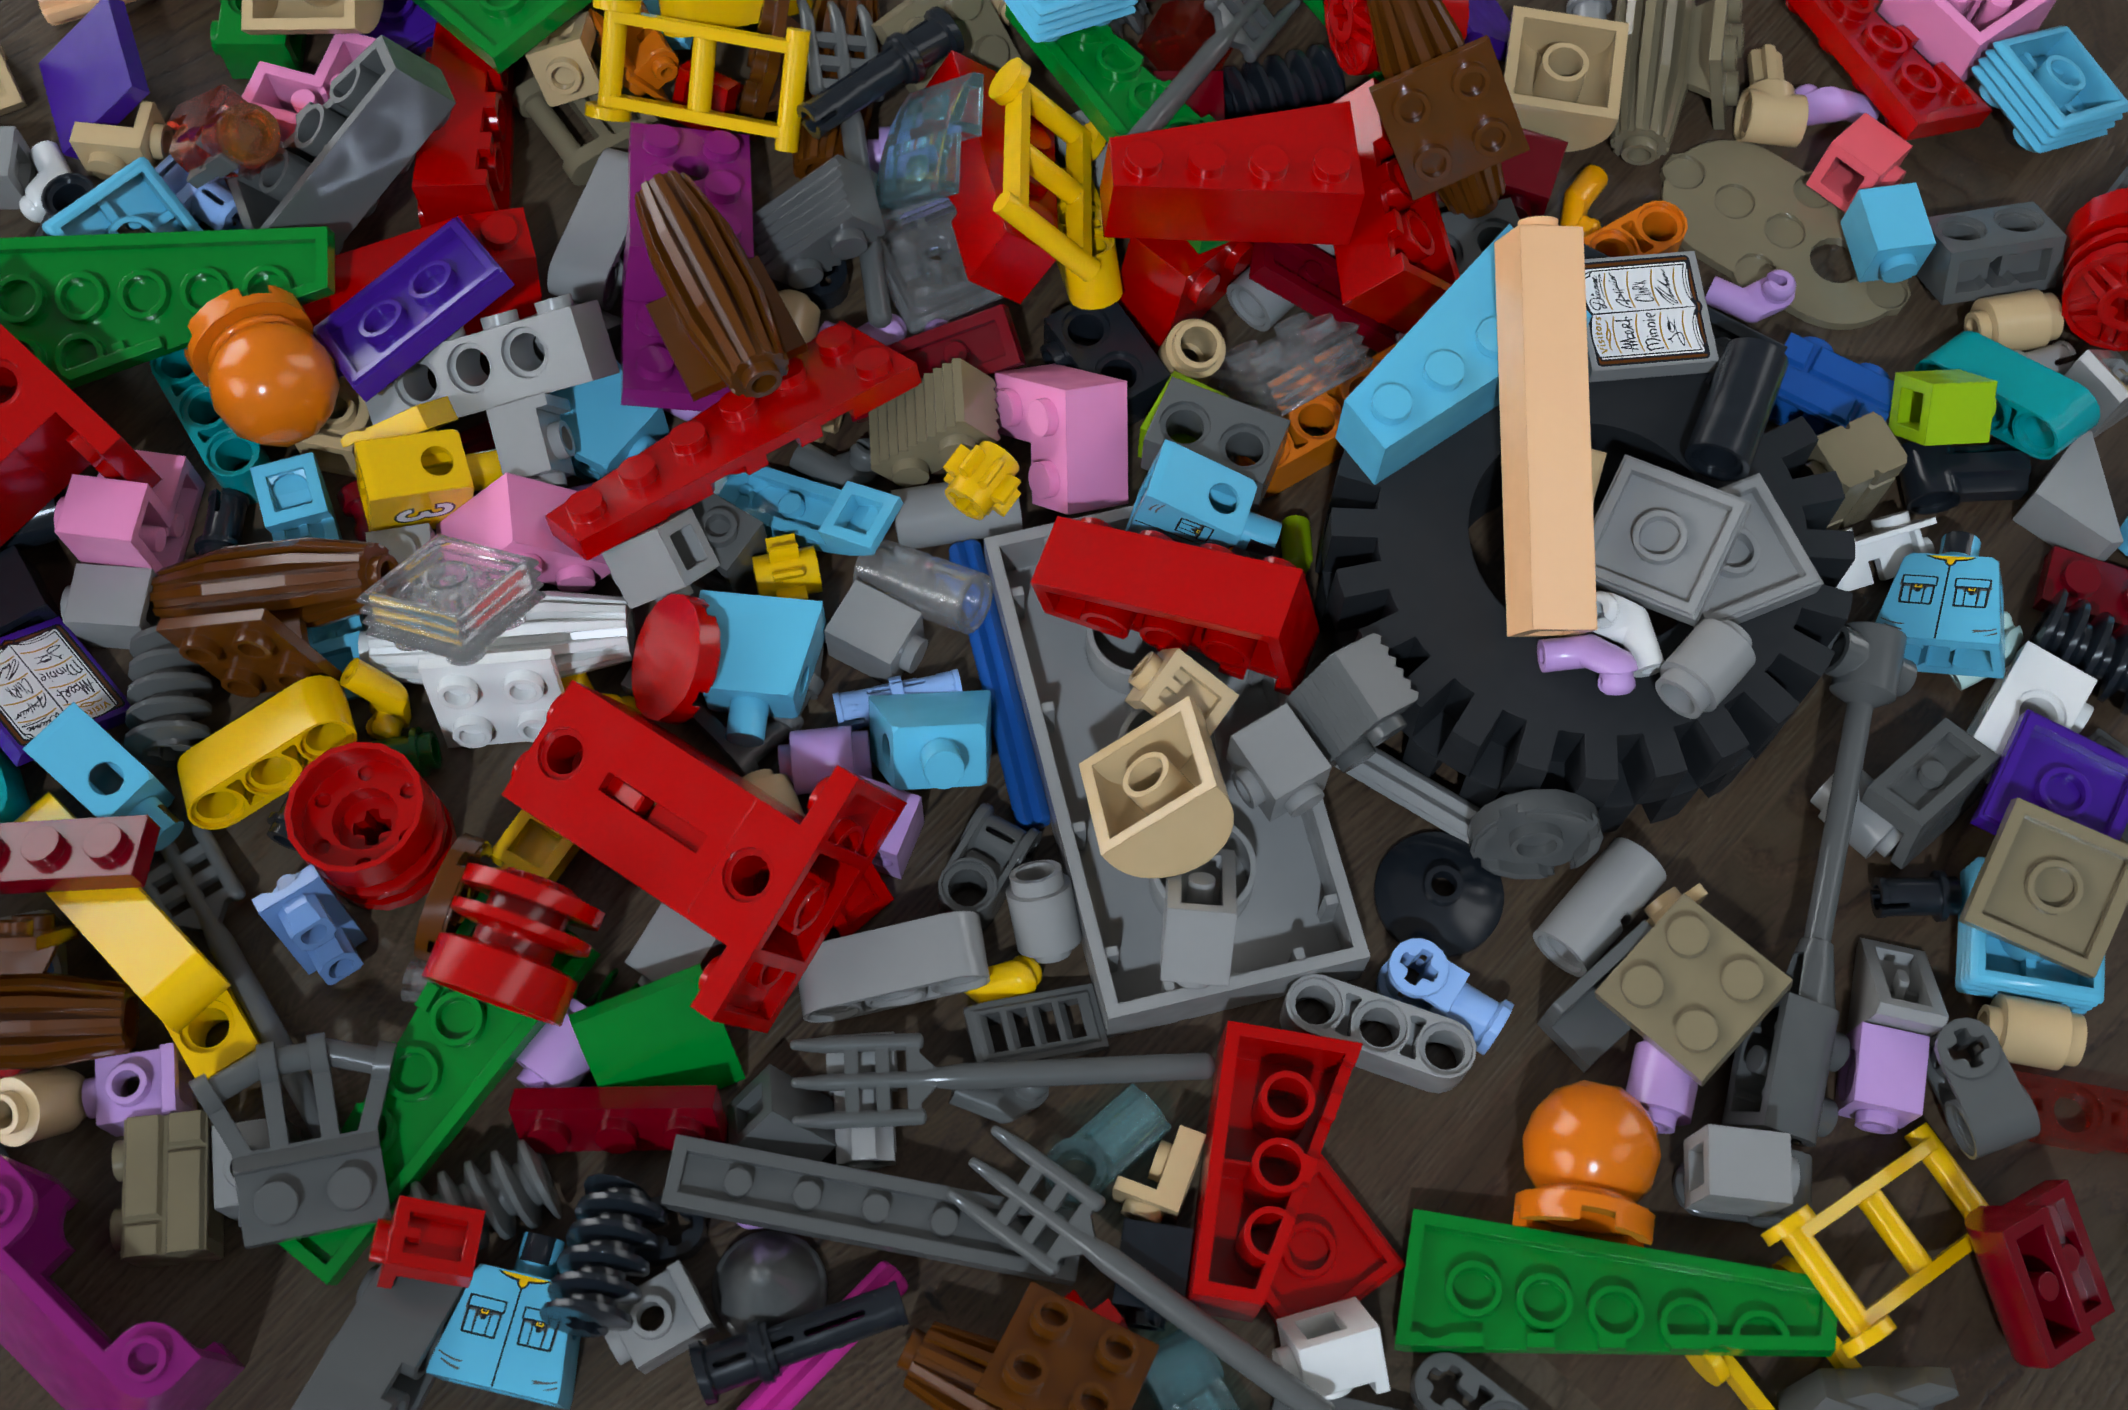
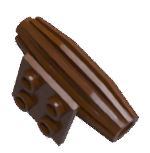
M763 0L757 33L786 38L787 27L801 28L800 23L788 15L790 0ZM814 0L811 11L815 20L816 31L831 33L830 17L827 3L831 0ZM832 0L841 11L845 22L846 34L861 36L860 20L857 11L859 4H863L867 8L873 23L880 19L879 0ZM876 35L878 52L881 53L882 44ZM749 48L746 66L751 69L749 79H746L744 83L739 114L763 120L765 113L778 111L784 53ZM819 48V54L835 56L834 49ZM849 51L850 58L865 59L864 52ZM822 71L823 78L838 79L837 72ZM807 73L803 102L814 97L809 91ZM874 102L860 110L866 136L872 121ZM806 115L801 119V122L805 119H808L810 116ZM801 123L798 152L792 153L793 171L796 178L803 179L837 154L845 157L840 124L827 132L821 139H815ZM745 134L750 135V141L756 142L758 135Z
M1366 0L1379 66L1385 79L1369 87V90L1413 201L1437 191L1448 210L1455 215L1463 213L1468 219H1475L1489 214L1497 207L1498 198L1505 193L1506 187L1501 162L1530 150L1488 35H1485L1465 44L1459 28L1442 0Z
M668 170V173L653 175L654 178L644 181L640 185L641 190L636 192L634 197L636 202L635 208L650 263L667 296L646 304V308L693 401H697L726 387L737 396L743 394L745 397L760 398L773 393L781 385L782 377L787 375L789 371L788 359L808 351V348L759 256L748 259L731 225L687 174L683 172L678 174L676 170Z
M305 537L229 546L159 570L157 572L159 574L158 577H154L151 583L153 590L150 593V601H153L155 616L161 618L156 631L179 648V653L182 657L205 668L221 681V686L226 691L237 696L253 698L259 696L260 693L282 691L295 682L309 676H330L340 682L342 672L310 646L307 628L323 627L388 606L393 602L391 598L396 596L400 587L401 569L397 560L389 555V550L385 546L373 542Z
M53 913L12 915L11 919L0 920V1070L56 1067L129 1053L136 1045L140 1018L138 995L127 983L47 972L60 944L79 938V929L75 925H56V918Z
M1031 1281L1000 1341L935 1321L927 1333L917 1328L914 1329L896 1367L907 1372L903 1388L933 1410H1134L1132 1407L1160 1345Z

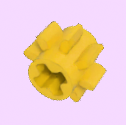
M982 441L979 445H975L972 450L960 444L943 466L945 471L948 472L944 477V481L949 484L945 489L947 499L956 509L970 518L982 520L986 515L989 516L992 510L1004 517L1021 495L1017 489L1021 480L1015 477L1020 469L1017 461L1005 449L993 442Z
M794 533L765 538L767 554L751 557L758 595L808 600L807 594L822 592L821 576L814 545L798 548Z

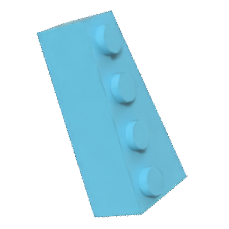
M1511 224L1496 237L1344 400L1335 438L1374 485L1499 405L1494 242L1513 229ZM1586 310L1588 327L1592 315Z

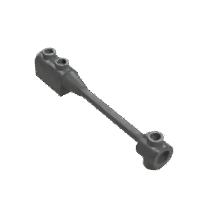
M1858 621L1846 623L1828 646L1829 649L1835 651L1829 666L1824 674L1831 676L1829 691L1847 705L1804 937L1799 939L1786 971V975L1793 979L1792 987L1737 1047L1733 1059L1721 1125L1791 1133V1145L1816 1146L1817 1137L1829 1135L1838 1120L1837 1104L1833 1099L1825 1097L1829 1071H1838L1846 1063L1850 1053V1042L1845 1034L1836 1031L1840 1013L1836 1010L1834 945L1831 943L1873 709L1891 704L1896 701L1897 697L1908 693L1917 677L1916 664L1904 658L1907 636L1894 627L1875 622Z

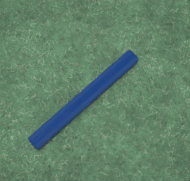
M975 539L956 542L949 547V560L982 690H990L991 727L1016 826L1026 831L1033 827L1039 830L1050 824V811L982 546Z

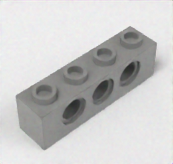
M570 293L534 303L537 311V316L520 320L517 309L481 318L483 331L466 335L464 326H462L369 401L365 402L372 424L375 425L416 405L448 396L457 418L543 392L550 393L620 373L598 300L574 305ZM535 336L544 347L545 356L543 362L537 358L533 349V339ZM481 352L487 357L489 361V376H487L481 368ZM428 368L435 375L436 390L432 388L428 381Z

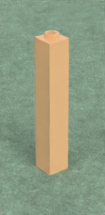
M1533 216L1519 220L1518 226L1494 242L1507 637H1569L1598 630L1583 227L1558 226V219L1556 217Z

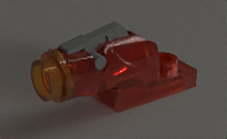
M221 84L177 105L166 123L177 131L172 140L170 155L189 173L186 181L196 189L206 183H215L225 178L242 177L267 164L275 156L280 145V127L275 117L263 107L247 102L225 84Z

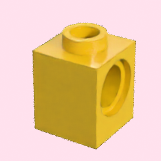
M230 987L178 1034L164 1023L194 1078L205 1073L207 1078L212 1077L256 1051L255 1045L261 1044ZM229 1021V1031L224 1040L216 1046L206 1048V1036L210 1029L220 1022Z

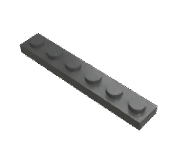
M676 1134L661 1200V1207L663 1209L1072 1286L1076 1282L1079 1256L1063 1258L1060 1262L1061 1269L1059 1273L1054 1277H1049L974 1222L947 1198V1192L953 1189L984 1206L996 1216L1009 1198ZM1022 1208L1010 1226L1022 1234L1034 1216ZM1059 1208L1057 1211L1068 1220L1075 1213L1074 1210ZM1047 1226L1035 1244L1048 1253L1059 1234Z

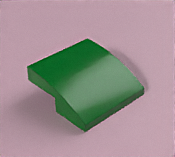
M700 963L568 1015L598 1087L717 1085L719 1090L746 1079L725 1025L710 1021L690 1007L700 991L698 983L703 972Z

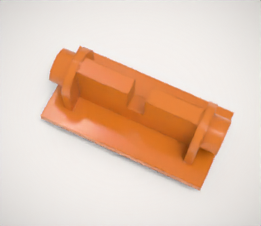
M642 1L641 12L649 13L646 5ZM590 8L588 12L599 32L596 42L602 48L604 17ZM628 25L623 85L638 97H643L647 93L658 101L671 103L662 86L677 76L679 66L677 55L660 31Z

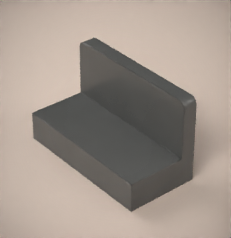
M1947 718L1943 719L1870 783L1861 799L1863 804L1903 833L1891 858V862L1901 870L1977 801L2000 757Z
M1643 920L1560 996L1537 1023L1583 1073L1632 1029L1595 998L1594 991L1651 930L1652 926L1646 920Z

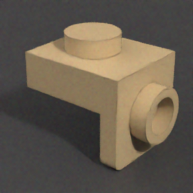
M141 101L134 128L75 122L69 142L88 175L106 180L139 157H145L156 168L172 152L170 145L174 142L172 128L165 123L156 103Z

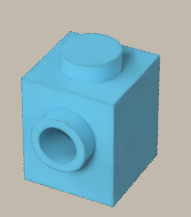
M1916 182L1859 189L1840 222L1859 283L1875 280L1897 283L1909 279L1918 273L1936 245Z

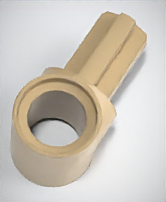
M1764 44L1761 49H1752L1747 56L1750 86L1742 92L1738 100V106H1736L1733 126L1734 137L1739 142L1795 148L1802 141L1806 131L1809 115L1808 100L1805 95L1795 94L1793 85L1784 80L1782 55L1776 52V47L1772 44Z

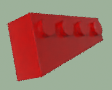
M436 23L432 47L426 48L425 60L442 70L456 104L452 108L446 124L441 129L433 131L416 153L412 189L418 201V216L421 228L463 214L511 209L515 120V105L512 102V94L516 89L517 61L499 74L440 23Z
M951 50L916 99L920 114L930 117L933 128L928 133L927 139L931 153L941 156L945 173L939 180L943 195L949 198L956 207L957 214L951 223L968 281L1021 304L1056 259L993 211L996 199L1003 193L1005 105L1000 106L989 97V88L997 72ZM1031 115L1030 144L1055 163L1054 133ZM1029 175V207L1058 229L1057 196Z
M1372 78L1333 102L1350 101L1365 191L1349 245H1334L1342 305L1370 317L1378 323H1383L1407 334L1460 277L1435 193L1432 192L1413 201L1370 93L1369 87L1380 83V81Z
M1350 101L1110 137L1100 185L1103 236L1105 238L1349 245L1365 196Z
M1130 238L1120 272L1123 294L1117 302L1157 354L1158 349L1174 326L1184 320L1200 319L1226 293L1227 287L1251 265L1254 242L1230 241L1198 254L1187 240Z
M1057 516L1030 582L1044 612L1123 640L1128 637L1130 629L1139 632L1141 638L1146 643L1157 648L1158 652L1162 649L1180 648L1183 652H1187L1190 649L1204 654L1211 660L1219 663L1218 672L1244 680L1248 669L1275 678L1277 681L1274 691L1288 696L1302 683L1320 632L1304 570L1297 568L1291 562L1278 557H1265L1259 560L1240 556L1221 545L1205 543L1200 547L1173 541L1163 533L1153 530H1143L1139 534L1116 529L1107 522L1093 517H1084L1079 521Z
M1227 1021L1217 1047L1216 1070L1212 1085L1185 1294L1188 1300L1209 1315L1252 1323L1263 1307L1363 1043Z

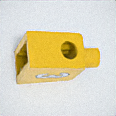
M454 429L354 442L357 485L369 532L429 523L432 529H436V525L473 498L475 491L484 490L503 476L496 449L465 455L460 434Z

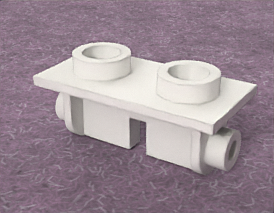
M1907 510L1871 520L1873 531L1854 537L1855 561L1836 588L1849 592L1874 584L1868 561H1875L1879 580L1882 581L1896 576L1905 556L1911 553L1935 554L1932 541L1928 537H1922L1920 528L1936 524V517L1911 520ZM1845 528V529H1841L1840 531H1853V530H1852V528Z

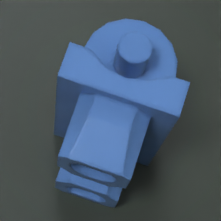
M310 864L299 873L283 875L277 881V886L272 893H262L252 899L259 915L309 975L317 971L327 985H333L363 966L364 963L355 947L368 939L361 926L315 866Z

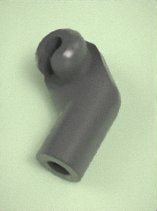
M868 438L858 439L856 444L851 446L850 451L836 456L825 452L811 443L804 447L798 445L789 464L790 467L811 479L840 490L843 489L847 481L861 485L873 481L879 475L871 470L870 443Z
M1049 1087L952 1090L948 1103L1000 1124H1008L1040 1107L1049 1095Z

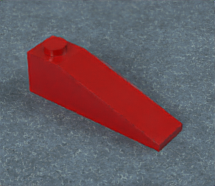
M519 207L458 216L515 284L463 325L466 335L483 331L480 319L514 309H517L520 320L537 314L534 303L542 301L536 255L524 208ZM453 218L335 255V294L302 306L313 324V329Z

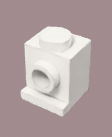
M1356 1297L1276 1319L1281 1347L1272 1350L1273 1361L1327 1400L1343 1397L1352 1388L1369 1384L1376 1394L1390 1391L1380 1327Z

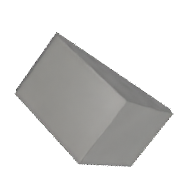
M2088 349L2076 360L2064 376L2083 385L2096 398L2100 407L2101 417L2098 424L2089 430L2092 431L2095 438L2128 416V362L2118 351Z
M2088 431L2071 443L2057 458L2012 520L2052 547L2058 546L2105 562L2124 541L2092 431Z
M1860 937L1855 954L1847 1033L1861 1022L1930 1036V1038L1939 1033L1947 1024L1949 1015L1926 952Z

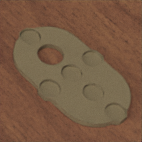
M1716 140L1700 144L1685 153L1672 154L1663 165L1659 174L1662 182L1660 201L1676 205L1687 218L1688 229L1680 246L1685 251H1695L1697 259L1729 277L1733 284L1743 288L1766 277L1773 270L1781 269L1788 271L1795 278L1796 290L1794 300L1785 311L1796 318L1826 329H1857L1871 325L1885 316L1898 315L1911 296L1907 284L1908 279L1897 283H1886L1883 280L1859 283L1856 276L1853 280L1835 283L1823 279L1815 272L1811 265L1810 254L1816 247L1833 244L1846 248L1848 251L1849 249L1840 224L1845 212L1806 185L1813 172H1805L1763 147L1737 140Z

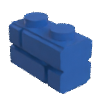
M1792 332L1790 333L1784 344L1788 347L1785 355L1788 358L1789 365L1769 421L1781 426L1803 416L1816 436L1839 426L1846 428L1850 421L1873 411L1881 415L1886 422L1891 411L1894 381L1889 378L1888 373L1875 364H1857L1834 353L1831 345L1820 338L1813 336L1802 338Z

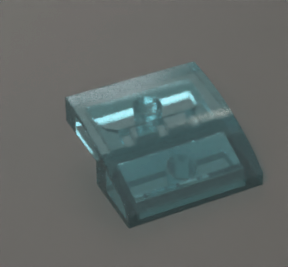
M972 72L909 93L891 125L884 145L876 184L879 208L897 210L959 193L961 141L982 136L984 74Z

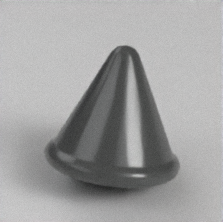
M763 1230L749 1234L736 1241L723 1254L716 1266L712 1279V1300L715 1312L721 1324L732 1336L746 1332L747 1323L758 1320L759 1323L766 1321L768 1327L821 1309L826 1305L828 1299V1278L820 1256L808 1242L795 1234L783 1231Z

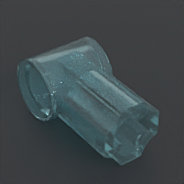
M1131 1084L1071 1138H1065L1055 1144L1047 1157L1059 1165L1073 1159L1087 1163L1093 1170L1095 1177L1088 1186L1102 1195L1103 1190L1115 1181L1117 1176L1123 1174L1171 1131L1172 1126L1151 1098L1134 1084ZM1044 1176L1045 1189L1049 1195L1056 1184ZM1069 1194L1060 1208L1076 1211L1081 1202Z
M1180 1329L1156 1343L1160 1347L1145 1378L1144 1385L1160 1410H1240L1222 1380L1225 1377V1373L1215 1354Z

